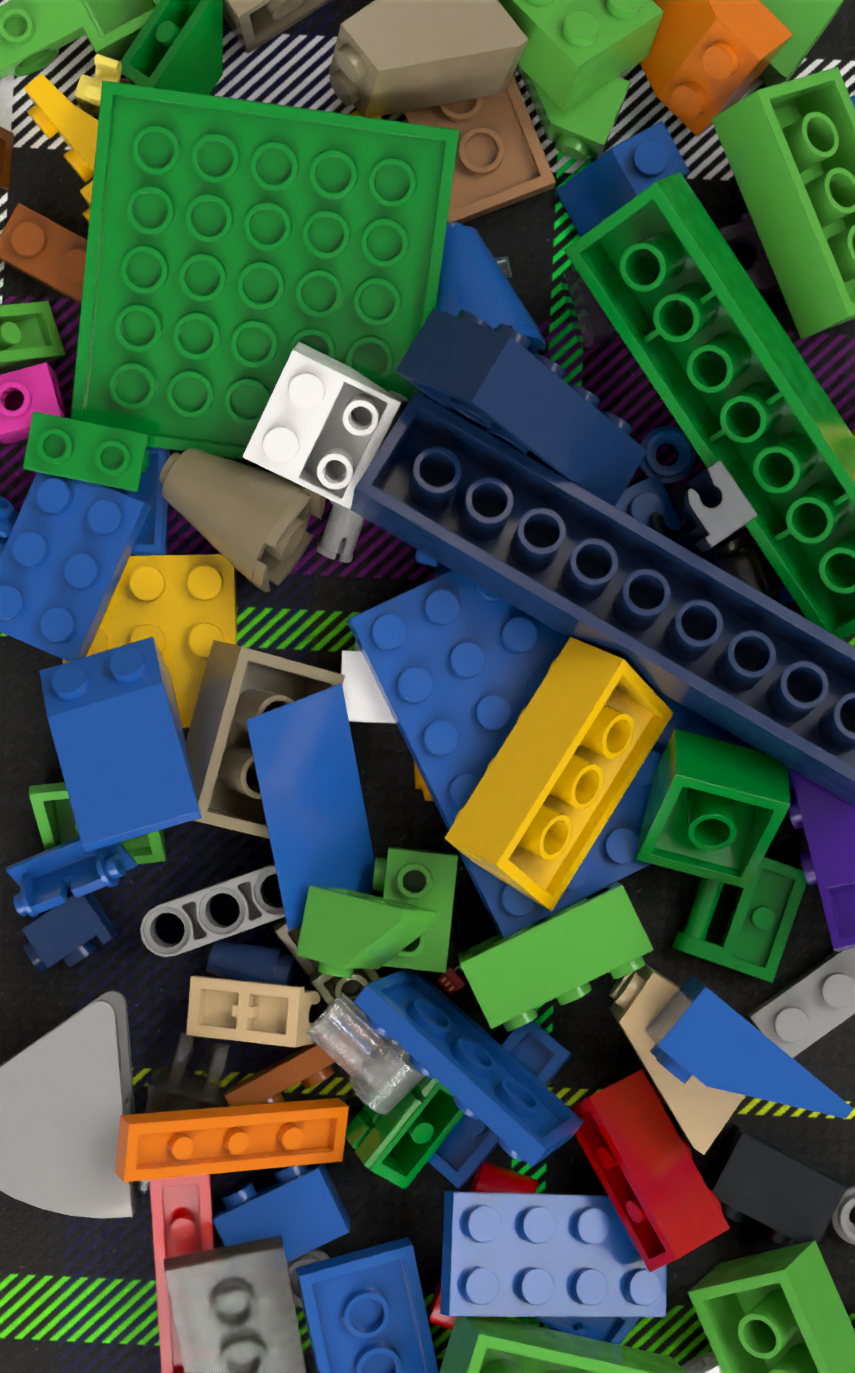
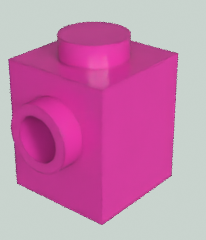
M47 362L0 375V442L3 444H9L29 437L33 411L68 418L57 374Z

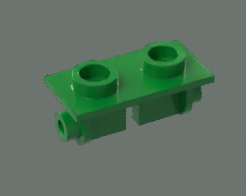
M33 411L23 469L138 492L142 473L146 474L150 460V451H146L149 434Z

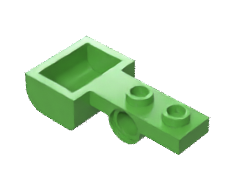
M10 0L0 6V80L12 73L15 76H26L43 69L55 60L59 54V48L84 35L87 36L96 54L119 60L123 58L160 0Z

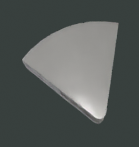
M111 990L105 992L0 1065V1191L12 1198L48 1211L70 1216L101 1219L133 1217L142 1202L141 1182H123L115 1173L120 1115L136 1114L127 1002L124 995L119 991Z

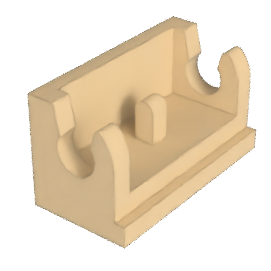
M197 975L191 976L186 1035L294 1048L317 1043L320 1037V1026L315 1023H309V1010L312 1004L316 1005L320 1002V995L317 991L304 990V987Z

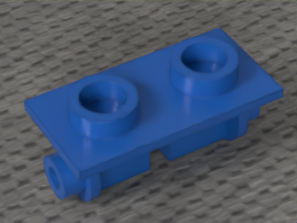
M77 837L7 866L6 872L21 887L20 893L14 895L13 898L17 912L21 916L30 915L33 918L42 916L44 911L66 903L67 895L73 893L78 898L106 886L113 887L118 885L119 878L125 876L127 870L137 867V862L120 842L85 852L80 837Z

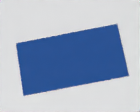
M342 683L246 720L288 931L302 925L309 885L347 888L367 894L372 893L375 859Z

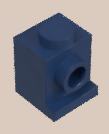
M93 892L78 898L74 894L67 898L66 903L52 908L22 929L28 939L23 944L24 950L40 972L46 971L61 960L69 969L97 950L92 941L93 938L97 936L104 945L120 935V932Z

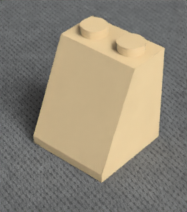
M645 964L640 969L618 978L609 993V996L614 999L610 1010L679 1127L694 1149L704 1155L745 1095L707 1087L693 1075L684 1084L656 1060V1057L650 1052L655 1042L645 1030L680 987Z

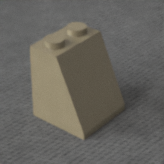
M374 0L341 23L329 70V80L337 97L347 106L354 105L359 113L365 117H378L498 95L508 88L529 39L498 0Z

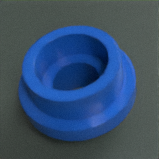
M658 427L650 431L640 443L648 452L639 466L648 478L657 474L663 484H673L684 479L694 466L696 459L695 448L685 433L676 427ZM668 446L675 451L676 462L673 465L663 466L657 461L656 450L659 447Z

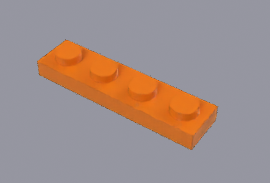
M339 1098L120 1115L115 1173L123 1182L342 1162L349 1106Z

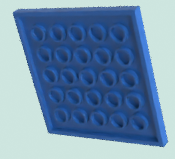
M657 474L626 488L615 506L650 527L649 516L656 511L664 517L665 524L670 529L679 530L682 526V522L677 512L674 511L665 487ZM454 570L364 611L347 621L448 831L454 824L456 815L465 806L484 776L488 764L497 755L516 725L520 713L529 704L546 677L550 665L559 656L569 640L568 637ZM649 686L674 714L552 912L481 868L458 850L499 937L505 938L650 865V863L636 860V850L655 770L674 729L757 751L760 750ZM787 767V768H788V779H789V791H790V794H791V793L795 792V790H794V786H793V782H792V777H791L790 769H789V767Z

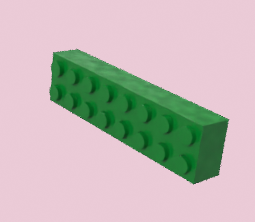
M677 172L653 183L565 248L564 252L706 467L709 468L721 460L758 514V516L746 523L745 526L807 620L843 640L855 633V437L681 172Z

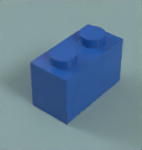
M324 1163L279 1167L273 1172L276 1180L256 1190L253 1183L249 1182L227 1192L220 1198L223 1205L217 1208L212 1220L242 1283L349 1233L351 1219Z

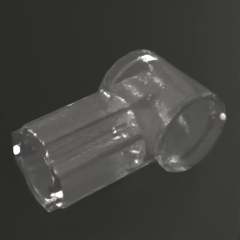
M342 994L324 1010L306 1034L350 1075V1083L358 1097L372 1110L379 1114L387 1115L425 1075L412 1065L409 1060L410 1054L393 1038H387L377 1033L367 1023L366 1014L347 996Z

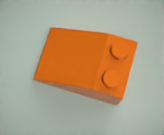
M653 0L664 13L648 58L641 61L640 65L656 97L698 137L713 125L711 120L713 117L736 104L791 38L793 33L760 0Z

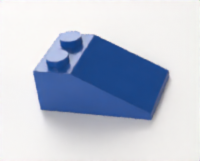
M153 637L39 671L49 726L81 844L85 852L202 818L172 678Z
M692 975L687 978L645 1030L655 1042L650 1052L664 1068L684 1084L693 1075L707 1087L846 1119L853 1111L849 1104Z

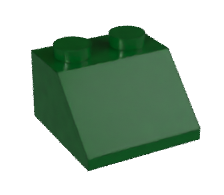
M674 729L655 770L637 845L636 860L748 889L791 805L787 766L761 751Z

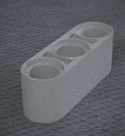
M275 863L166 901L151 909L143 918L140 928L141 938L146 948L155 955L163 957L176 956L285 917L283 905L273 904L264 893L265 880L271 874H276ZM216 894H230L237 900L240 914L235 923L221 924L212 917L210 903ZM162 913L175 914L182 920L185 932L183 939L179 943H166L156 933V922Z

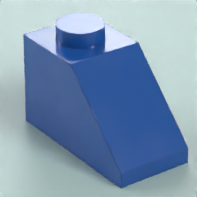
M663 121L610 148L558 188L556 195L579 237H582L656 181L677 172H681L685 180H687L690 171Z

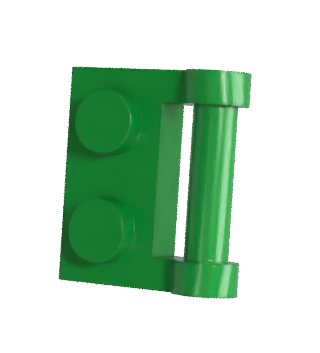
M764 857L748 889L742 887L739 889L721 945L706 941L705 938L724 883L702 877L684 931H677L672 948L773 983L807 884L804 871Z

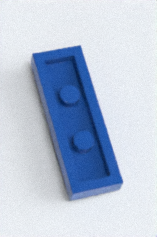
M535 1020L514 1029L501 1045L546 1087L573 1055L571 1051ZM464 1114L428 1162L454 1186L461 1189L479 1169L482 1162L499 1145L498 1136L480 1119H473Z

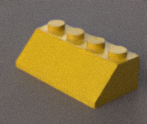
M570 637L559 656L550 665L546 677L531 701L520 713L516 725L499 752L488 764L484 776L469 800L456 815L454 824L445 836V839L472 862L552 912L674 713L623 658Z

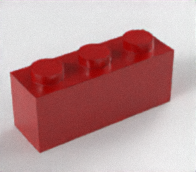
M643 1069L589 1096L571 1108L584 1121L575 1135L649 1272L679 1259L730 1229L722 1214L719 1199L708 1189L693 1162V1155L689 1145L678 1135L664 1109L663 1099L659 1091L650 1084Z

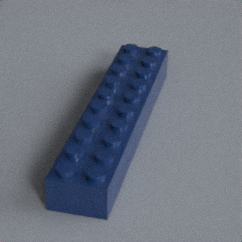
M417 391L414 393L356 485L351 511L568 638L572 637L623 658L649 686L855 806L854 646Z

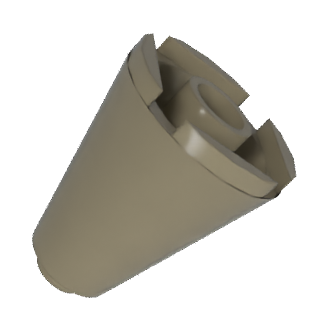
M189 448L182 454L178 452L172 454L164 464L159 476V482L163 484V498L243 576L265 593L270 591L269 581L279 585L297 565L314 536L306 531L311 514L321 520L325 510L326 497L285 477L195 448Z

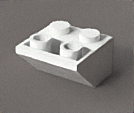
M298 342L290 354L243 454V458L350 509L354 489L377 454L402 401L352 367Z

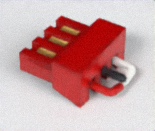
M451 965L446 969V973H443L437 981L451 995L466 984L464 980L466 976L462 977L460 975L464 972L461 966H457L454 969Z

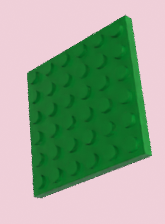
M102 81L71 419L149 434L147 447L177 451L195 448L220 457L247 460L243 458V454L290 354L298 342L352 367L381 388H384L387 392L391 390L405 396L408 399V403L416 391L424 395L422 391L398 374L396 369L431 310L436 309L460 130Z

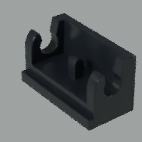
M720 460L668 495L674 511L678 512L682 518V526L679 530H672L667 527L664 517L657 511L649 516V523L653 530L694 554L699 555L718 544L758 516V514Z

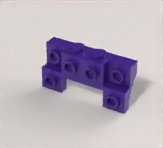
M789 768L795 790L794 794H790L791 805L788 809L794 829L804 827L809 847L808 850L800 851L808 885L818 884L833 949L839 952L855 948V806Z

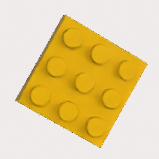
M222 554L130 556L86 657L153 637L172 678L182 728H190L213 640L237 645L236 568Z

